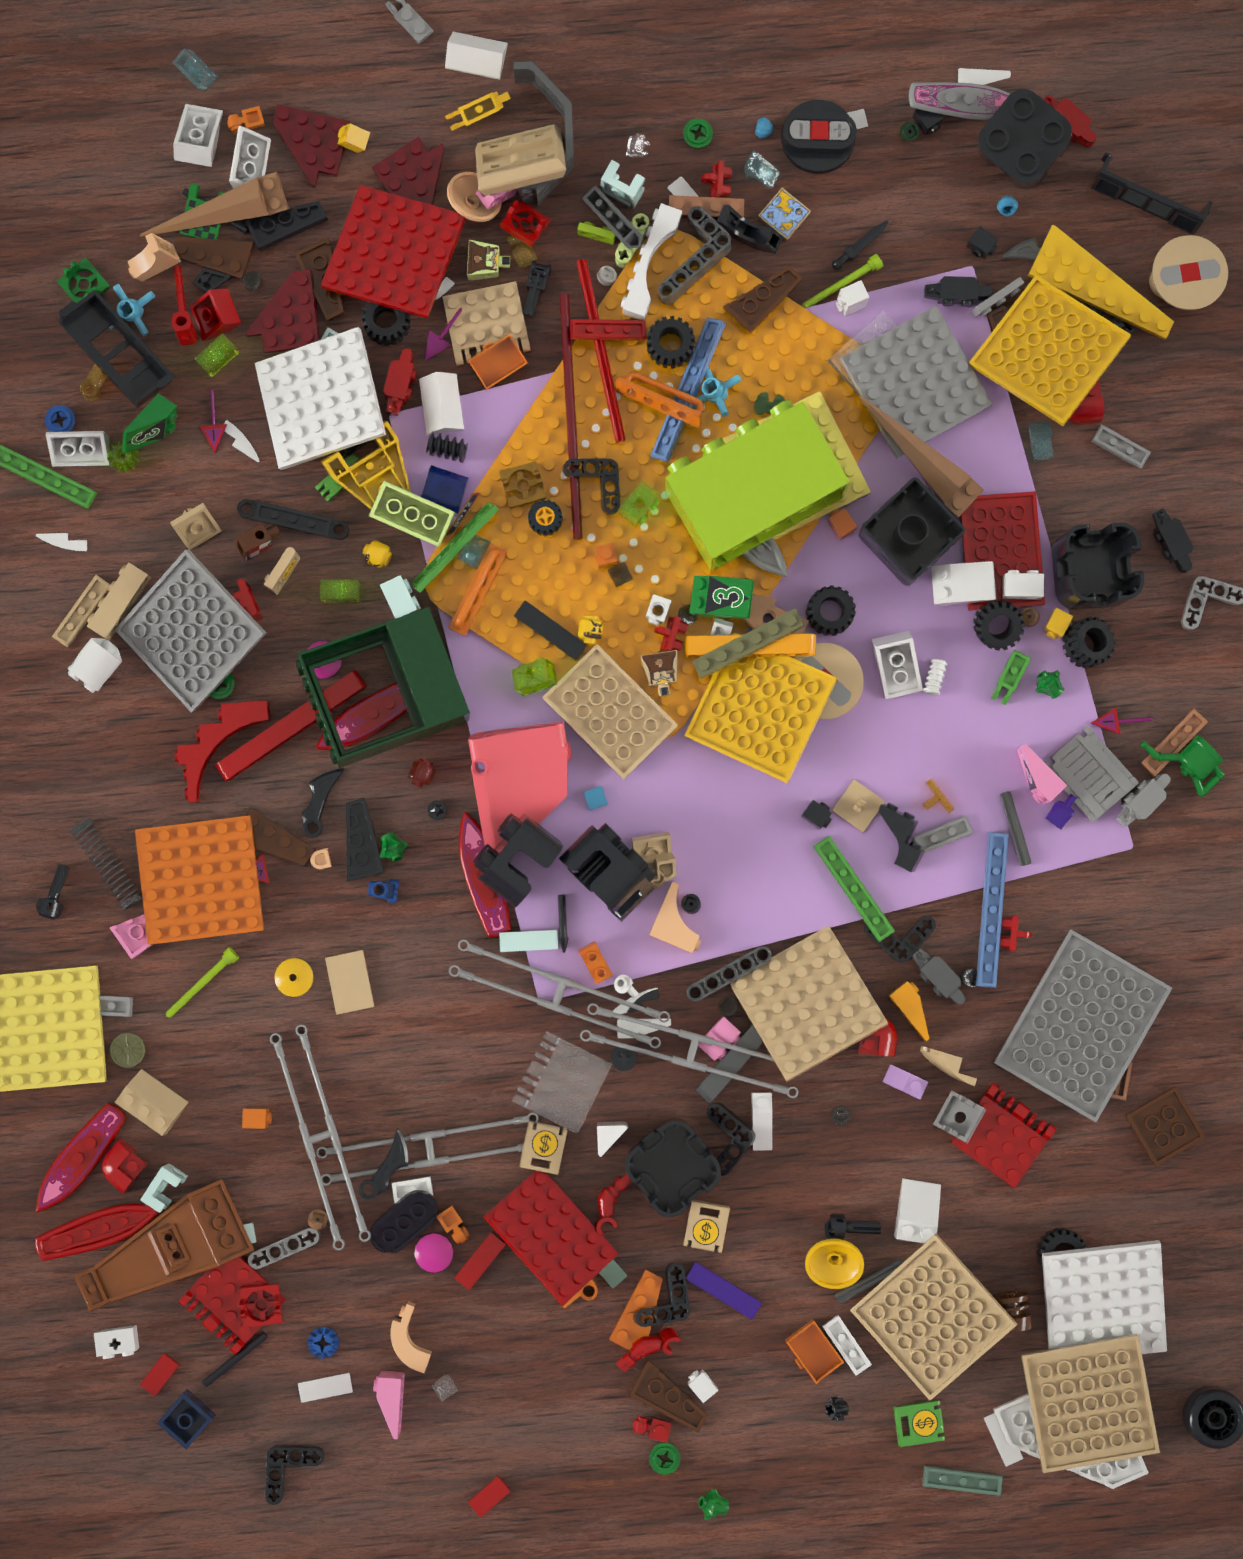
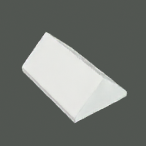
M452 32L447 43L445 69L500 80L508 43Z
M242 126L238 127L229 180L233 189L265 175L271 143L270 138Z
M434 372L420 378L419 383L426 435H430L432 431L434 434L464 430L457 374Z
M104 431L46 432L52 467L102 466L110 464L109 436Z
M625 1121L597 1122L598 1155L600 1157L627 1130L628 1124Z

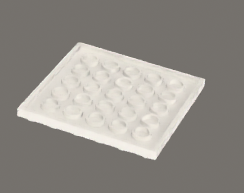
M359 327L255 363L276 460L280 470L386 435L366 348Z
M1159 1240L1042 1253L1048 1349L1138 1334L1142 1354L1167 1351L1162 1254Z

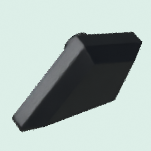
M203 268L193 284L207 292L210 289H217L228 281L231 276Z

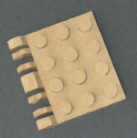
M516 281L442 296L448 324L458 309L462 308V312L449 329L457 366L464 365L461 351H465L467 364H469L468 359L471 358L470 349L476 348L477 353L481 351L480 347L490 341L494 343L510 333L518 348V340L521 339L523 352L531 351Z

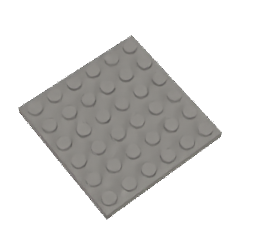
M937 305L840 358L860 396L864 397L924 442L931 440L993 405ZM872 415L896 459L904 455Z
M189 549L185 550L115 629L191 713L199 708L266 634L264 629Z

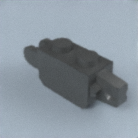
M921 948L912 955V958L919 967L920 978L925 983H931L934 987L932 991L939 998L941 996L943 998L949 997L955 1004L960 1005L964 1003L965 997L958 989L961 985V979L940 957H931Z

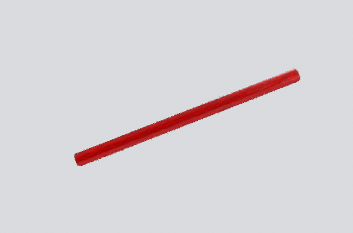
M580 259L577 261V267L588 318L600 320L587 260ZM593 340L615 442L621 443L626 438L604 340Z

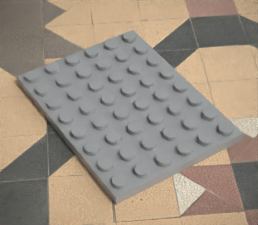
M1070 929L993 1063L1090 1120L1097 1122L1170 994L1172 987Z

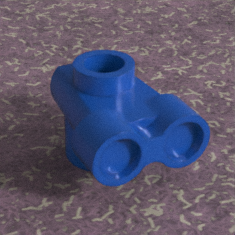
M390 879V882L369 881L368 895L387 899V902L396 903L399 880ZM377 885L381 886V891L379 893H376L374 891V888Z

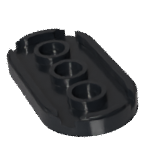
M414 1190L407 1193L372 1224L370 1230L372 1245L383 1253H397L436 1220L438 1212L436 1199L430 1193L423 1190Z

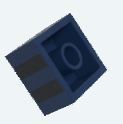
M187 1389L157 1424L187 1449L216 1414Z

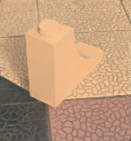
M153 233L145 236L148 242L146 248L128 261L130 275L141 282L181 262L174 245Z
M672 882L649 935L689 953H693V950L697 951L700 946V935L691 931L682 921L676 903L679 884Z

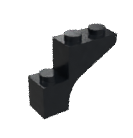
M889 802L887 805L881 804L879 813L898 841L899 851L894 864L909 872H915L925 852L921 849L922 846L914 841L909 843L918 821L914 819L915 816L905 811L903 814L898 811V807Z

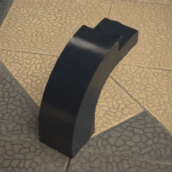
M730 205L723 206L717 222L729 233L730 237L763 252L776 254L783 239V236L773 227L761 226L750 222Z

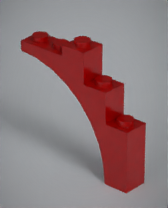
M254 701L221 704V709H218L219 720H222V723L199 725L196 736L200 744L177 746V750L174 753L175 761L180 766H186V769L183 770L184 780H187V788H185L184 792L188 803H199L203 773L216 750L229 737L252 725L271 722L270 702Z

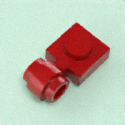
M637 1416V1419H634L633 1432L645 1435V1432L649 1431L648 1438L667 1443L672 1422L652 1417V1421L649 1423L648 1418Z

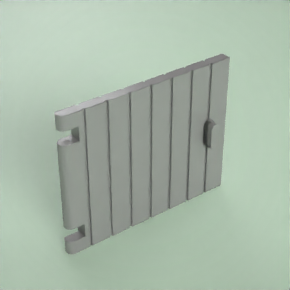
M1086 726L1083 729L1087 734L1086 737L1083 738L1078 733L1050 757L1054 762L1052 766L1047 761L1044 763L1067 785L1063 791L1068 796L1073 794L1077 797L1074 803L1093 823L1139 782L1091 728Z

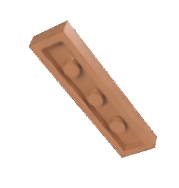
M669 195V206L682 210V217H688V212L693 206H700L712 218H718L724 205H730L744 217V199Z
M1192 709L1154 749L1158 753H1178L1208 721L1195 709ZM1148 754L1140 764L1155 777L1170 761L1159 762Z

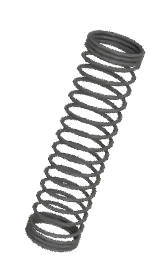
M91 818L85 819L75 825L70 832L75 836L74 839H79L78 844H83L81 849H86L85 854H90L88 859H93L92 864L96 865V870L100 869L98 874L103 875L102 880H107L105 885H110L109 890H114L112 895H117L116 900H121L119 905H121L122 910H127L143 899L142 893H137L124 901L128 896L138 891L137 888L128 895L117 899L123 892L133 887L135 883L118 893H115V891L131 881L132 878H129L117 887H111L117 881L126 877L128 873L111 883H107L111 878L124 871L125 868L120 869L110 877L104 878L110 871L119 867L121 863H118L106 872L100 873L105 867L118 860V858L97 868L98 865L112 857L115 853H111L101 861L93 863L98 857L111 850V848H107L99 855L90 858L93 853L105 847L108 843L106 842L94 851L86 853L92 846L104 840V837L92 845L83 848L87 842L101 834V832H98L87 841L79 843L85 836L97 830V827H95L83 836L76 838L78 834L94 824Z

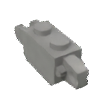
M1166 773L1156 775L1153 779H1144L1139 782L1135 792L1129 793L1123 799L1125 802L1120 806L1122 810L1116 817V820L1125 827L1134 820L1146 819L1166 799V792L1163 789L1171 782L1169 775Z

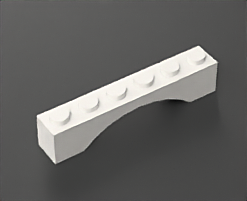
M662 203L659 209H655L652 217L655 220L653 227L649 226L646 237H648L647 243H643L640 250L641 260L640 262L636 261L633 272L636 274L634 279L630 278L627 290H629L628 296H624L620 307L623 308L624 315L645 320L651 303L646 282L649 262L659 246L676 234L682 218V210Z

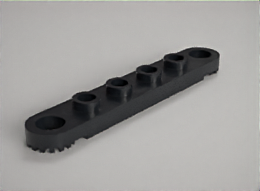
M244 499L237 505L238 513L245 519L271 525L275 524L279 527L335 540H344L349 535V527L345 522L329 517L250 499ZM245 504L252 505V511L249 514L242 512V507ZM343 526L345 528L343 535H336L334 533L335 527Z

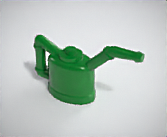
M1199 735L1181 753H1158L1148 742L1142 741L1140 743L1141 747L1159 762L1179 761L1181 763L1180 768L1182 769L1181 774L1192 778L1197 794L1200 797L1208 794L1225 776V773L1219 767L1223 762L1222 758ZM1213 771L1215 773L1214 776L1203 786L1201 781Z

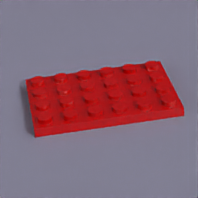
M1036 491L979 495L960 515L961 524L966 529L962 536L964 563L993 562L996 599L1002 601V576L1008 573L1009 570H1019V573L1036 570L1038 574H1043ZM1045 594L1041 600H1003L1012 603L1016 608L1044 606ZM987 601L968 603V611L981 610L980 606L983 604L985 607Z
M533 1172L483 1217L562 1306L619 1254L603 1235L599 1236L594 1225L546 1172Z

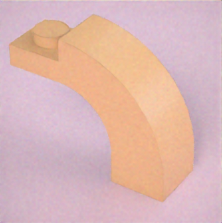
M408 1301L406 1306L402 1305L399 1317H402V1319L394 1317L392 1321L391 1342L395 1353L405 1365L425 1373L432 1351L417 1346L409 1336L408 1326L416 1304Z

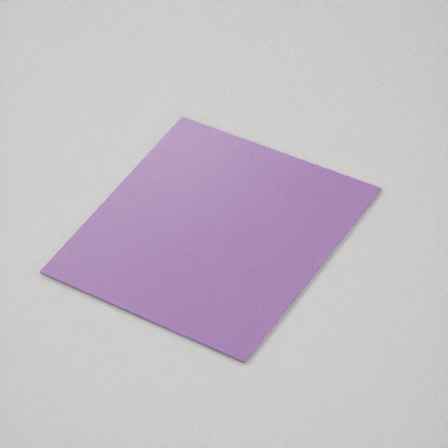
M972 266L867 292L869 300L866 307L848 316H844L843 312H839L836 305L837 300L805 308L859 344L864 345L937 305L968 362H970L992 333L987 315L982 317L980 314L974 318L971 313L983 301H977L972 307H962L961 304L946 307L943 304H938V300L924 298L925 285L939 283L944 276L976 278ZM973 369L993 405L925 443L969 474L984 489L980 495L1034 492L1033 480L1008 391ZM554 372L460 396L464 430L441 434L443 440L446 435H449L450 441L456 437L457 443L462 438L465 445L468 443L463 463H460L459 457L456 461H452V455L447 460L444 454L441 458H438L437 452L434 456H430L429 451L426 453L430 435H426L423 406L400 411L398 416L390 414L391 427L398 437L411 493L454 511L453 516L457 517ZM879 429L857 463L871 494L840 508V511L844 508L847 510L857 529L839 540L827 522L830 515L822 517L788 567V576L781 578L769 596L776 598L775 607L787 612L796 608L800 617L807 619V604L817 590L824 586L829 587L830 585H834L835 588L838 586L842 587L841 590L843 591L847 590L849 592L848 595L853 597V603L856 605V614L851 625L841 634L825 636L824 633H817L815 628L812 629L811 623L808 622L804 634L816 635V644L832 643L847 649L859 662L864 678L860 699L849 712L833 719H818L788 784L685 737L684 735L696 709L686 724L674 736L664 739L623 780L542 699L554 686L553 683L469 629L466 636H462L450 630L448 626L452 617L438 608L454 673L470 711L469 721L467 722L470 735L484 731L564 722L567 743L571 747V760H568L567 768L568 794L539 824L561 841L564 845L561 852L548 868H544L521 850L517 851L509 861L510 864L527 876L528 883L531 885V891L515 908L521 932L557 930L558 938H560L558 895H565L567 937H569L565 953L562 951L559 940L558 949L526 951L530 967L547 973H554L579 982L583 986L597 989L613 985L616 978L620 975H627L631 979H636L816 932L827 926L831 928L862 920L858 911L813 848V846L828 836L831 837L883 914L984 888L988 832L1009 834L1005 882L1132 849L1133 842L1128 825L1123 827L1116 820V817L1122 810L1120 807L1122 805L1121 799L1093 823L1075 803L1071 806L1074 810V815L1064 825L1062 830L1046 820L1045 817L1055 802L1059 800L1065 802L1069 796L1062 790L1049 803L1043 804L1041 802L1039 804L1035 801L1017 753L1019 747L1027 744L1043 762L1047 761L1052 766L1054 762L1050 757L1078 733L1083 738L1086 737L1087 734L1083 731L1086 726H1089L1105 744L1101 727L1091 724V722L1098 719L1085 669L1082 666H1075L1076 662L1071 663L1069 661L1070 657H1066V649L1063 650V645H1065V642H1062L1063 637L1060 639L1056 638L1055 640L1046 636V632L1043 631L1051 612L1055 608L1068 614L1069 611L1056 597L1052 549L1037 495L1045 605L1032 607L1038 611L1040 615L1039 621L1035 626L1022 627L1024 634H1020L1021 640L1019 642L1016 640L1014 647L1009 645L1007 650L1000 648V651L994 648L990 649L977 637L973 627L975 626L973 619L977 618L975 613L981 610L968 611L967 604L944 607L934 605L931 567L913 584L906 586L894 576L859 538V532L863 523L912 478H918L934 494L905 454L896 459ZM962 537L932 566L964 563ZM420 539L425 560L428 563L430 556L437 546ZM825 601L820 606V613L828 621H837L842 615V609L834 601ZM1018 607L1017 609L1021 612L1026 607ZM765 614L763 616L764 623L771 621L770 615ZM1005 615L993 618L989 624L990 633L1000 634L1004 632L1008 627L1009 618ZM749 627L746 633L752 631V629ZM909 630L913 637L923 689L926 688L925 682L928 681L926 677L929 676L928 671L931 670L929 668L932 665L931 659H940L948 663L945 667L946 672L943 673L945 677L942 678L943 683L940 685L942 686L939 689L940 695L934 696L924 691L885 699L871 639ZM1016 650L1030 657L1031 660L1015 692L1012 693L1007 704L1004 705L1002 704V699L1007 693V689L1002 687L995 700L991 696L1012 651ZM1044 670L1047 672L1058 670L1060 672V682L1064 691L1055 699L1035 691L1037 689L1036 684L1038 683L1037 676ZM478 762L479 768L484 770V763ZM854 779L885 801L884 804L887 805L889 802L897 806V810L904 814L906 811L915 816L914 819L918 821V824L909 843L913 841L912 837L963 816L967 817L973 834L924 853L915 872H909L894 864L899 851L898 841L879 811L866 830L861 832L834 813L832 809ZM602 786L608 804L590 811L583 792ZM1003 792H1011L1031 858V864L1020 865L1000 798V794ZM812 800L819 804L823 802L830 807L829 811L832 813L830 816L832 821L826 828L822 827L819 830L801 817ZM606 823L629 849L632 848L631 838L663 832H669L671 836V852L676 859L677 876L669 881H665L659 888L655 887L622 922L608 910L606 904L594 892H590L568 870V867L558 859L591 825L598 830ZM672 882L679 884L676 903L682 921L691 931L700 935V946L697 951L693 950V953H689L649 935ZM687 894H695L701 901V908L695 914L686 913L681 906V901ZM593 941L596 942L613 976L598 984L593 980L578 952V949ZM531 972L537 997L549 1001L553 1000L559 983ZM566 986L563 997L586 991Z

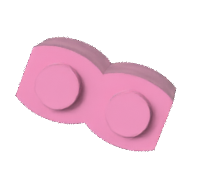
M723 1016L705 1036L735 1045L741 1038L739 1036L741 1032ZM700 1042L698 1044L714 1061L717 1058L721 1060L728 1052L724 1047L711 1046Z

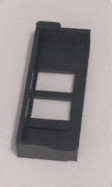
M1109 153L1103 155L1101 160L1104 163L1091 189L1115 200L1124 201L1166 220L1168 224L1192 235L1195 234L1210 213V208L1213 204L1211 201L1199 213L1106 171L1112 155Z
M96 290L92 291L78 303L71 302L59 311V324L136 408L147 402L174 379V374L169 371ZM113 325L126 340L103 357L90 341ZM131 345L144 360L121 376L108 361Z

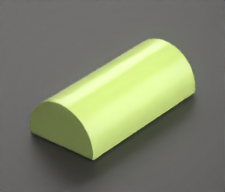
M384 481L369 516L440 547L455 512Z

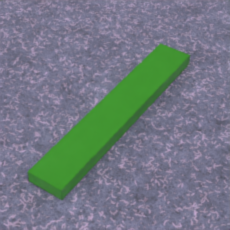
M0 445L1 467L89 510L97 495L96 491Z
M487 502L410 585L420 593L499 509L494 504Z
M828 836L813 846L878 942L895 932L831 837Z

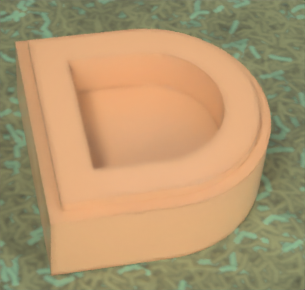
M328 848L317 850L311 855L310 861L314 868L326 869L332 867Z

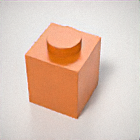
M838 508L829 514L830 518L827 522L839 540L857 529L855 522L845 508L841 511Z
M614 543L595 546L599 569L617 565L618 561Z
M243 1108L242 1128L266 1129L268 1124H271L272 1113L269 1112V1108Z

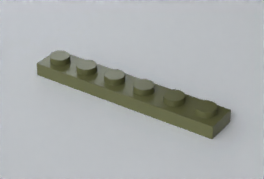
M795 608L693 660V665L700 679H703L805 627Z

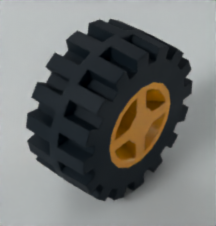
M543 499L531 506L528 513V521L532 530L537 532V534H542L543 536L552 535L562 525V512L554 501H545Z

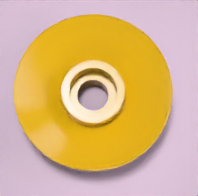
M298 958L283 961L275 972L276 986L287 996L297 997L305 994L313 983V971L310 965ZM291 974L296 975L297 978L295 981L290 980Z

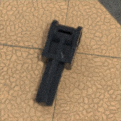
M534 260L532 261L526 283V288H529L523 311V314L528 317L534 316L540 292L545 293L551 265L548 264L546 266L538 264Z

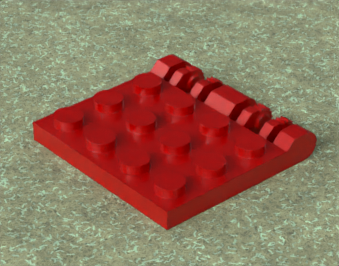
M992 1083L977 1103L985 1108L986 1111L968 1144L955 1136L950 1143L1015 1188L1057 1128L1049 1123L1044 1129L1047 1121L1043 1119L1039 1122L1036 1129L1032 1130L1029 1126L1036 1120L1037 1114L1033 1112L1026 1122L1023 1123L1022 1121L1026 1118L1030 1109L1020 1101L1016 1103L1010 1113L1007 1112L1015 1102V1098L1011 1096L1004 1107H1000L997 1104L1005 1096L1006 1091L1001 1089L992 1101L991 1099L999 1090V1086Z
M239 1257L222 1266L206 1271L179 1299L178 1303L184 1307L195 1296L196 1299L186 1310L188 1312L192 1311L200 1301L205 1307L196 1314L195 1318L199 1320L209 1309L211 1313L201 1324L212 1333L223 1322L225 1325L216 1333L215 1337L218 1339L229 1328L233 1334L225 1340L224 1345L228 1347L238 1336L239 1339L229 1349L235 1355L261 1327L243 1328V1320L240 1317L241 1308H239V1288L270 1283L255 1269L250 1267L247 1261ZM263 1291L264 1297L268 1301L274 1300L270 1293ZM257 1292L249 1296L247 1303L255 1302ZM280 1293L282 1305L286 1301V1298ZM260 1299L256 1302V1307L259 1310H265L267 1303L265 1300ZM275 1307L268 1308L265 1312L266 1319L273 1315ZM255 1309L247 1310L251 1317L260 1320L259 1313Z

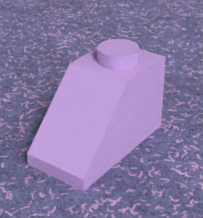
M891 1064L882 1081L918 1099H921L928 1084L927 1081Z

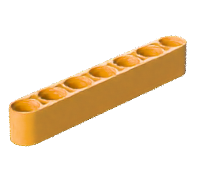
M789 634L746 657L816 655V635ZM742 635L686 636L685 657L699 658Z

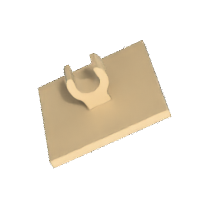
M853 779L832 811L861 832H864L879 811L880 805L884 804L885 801Z

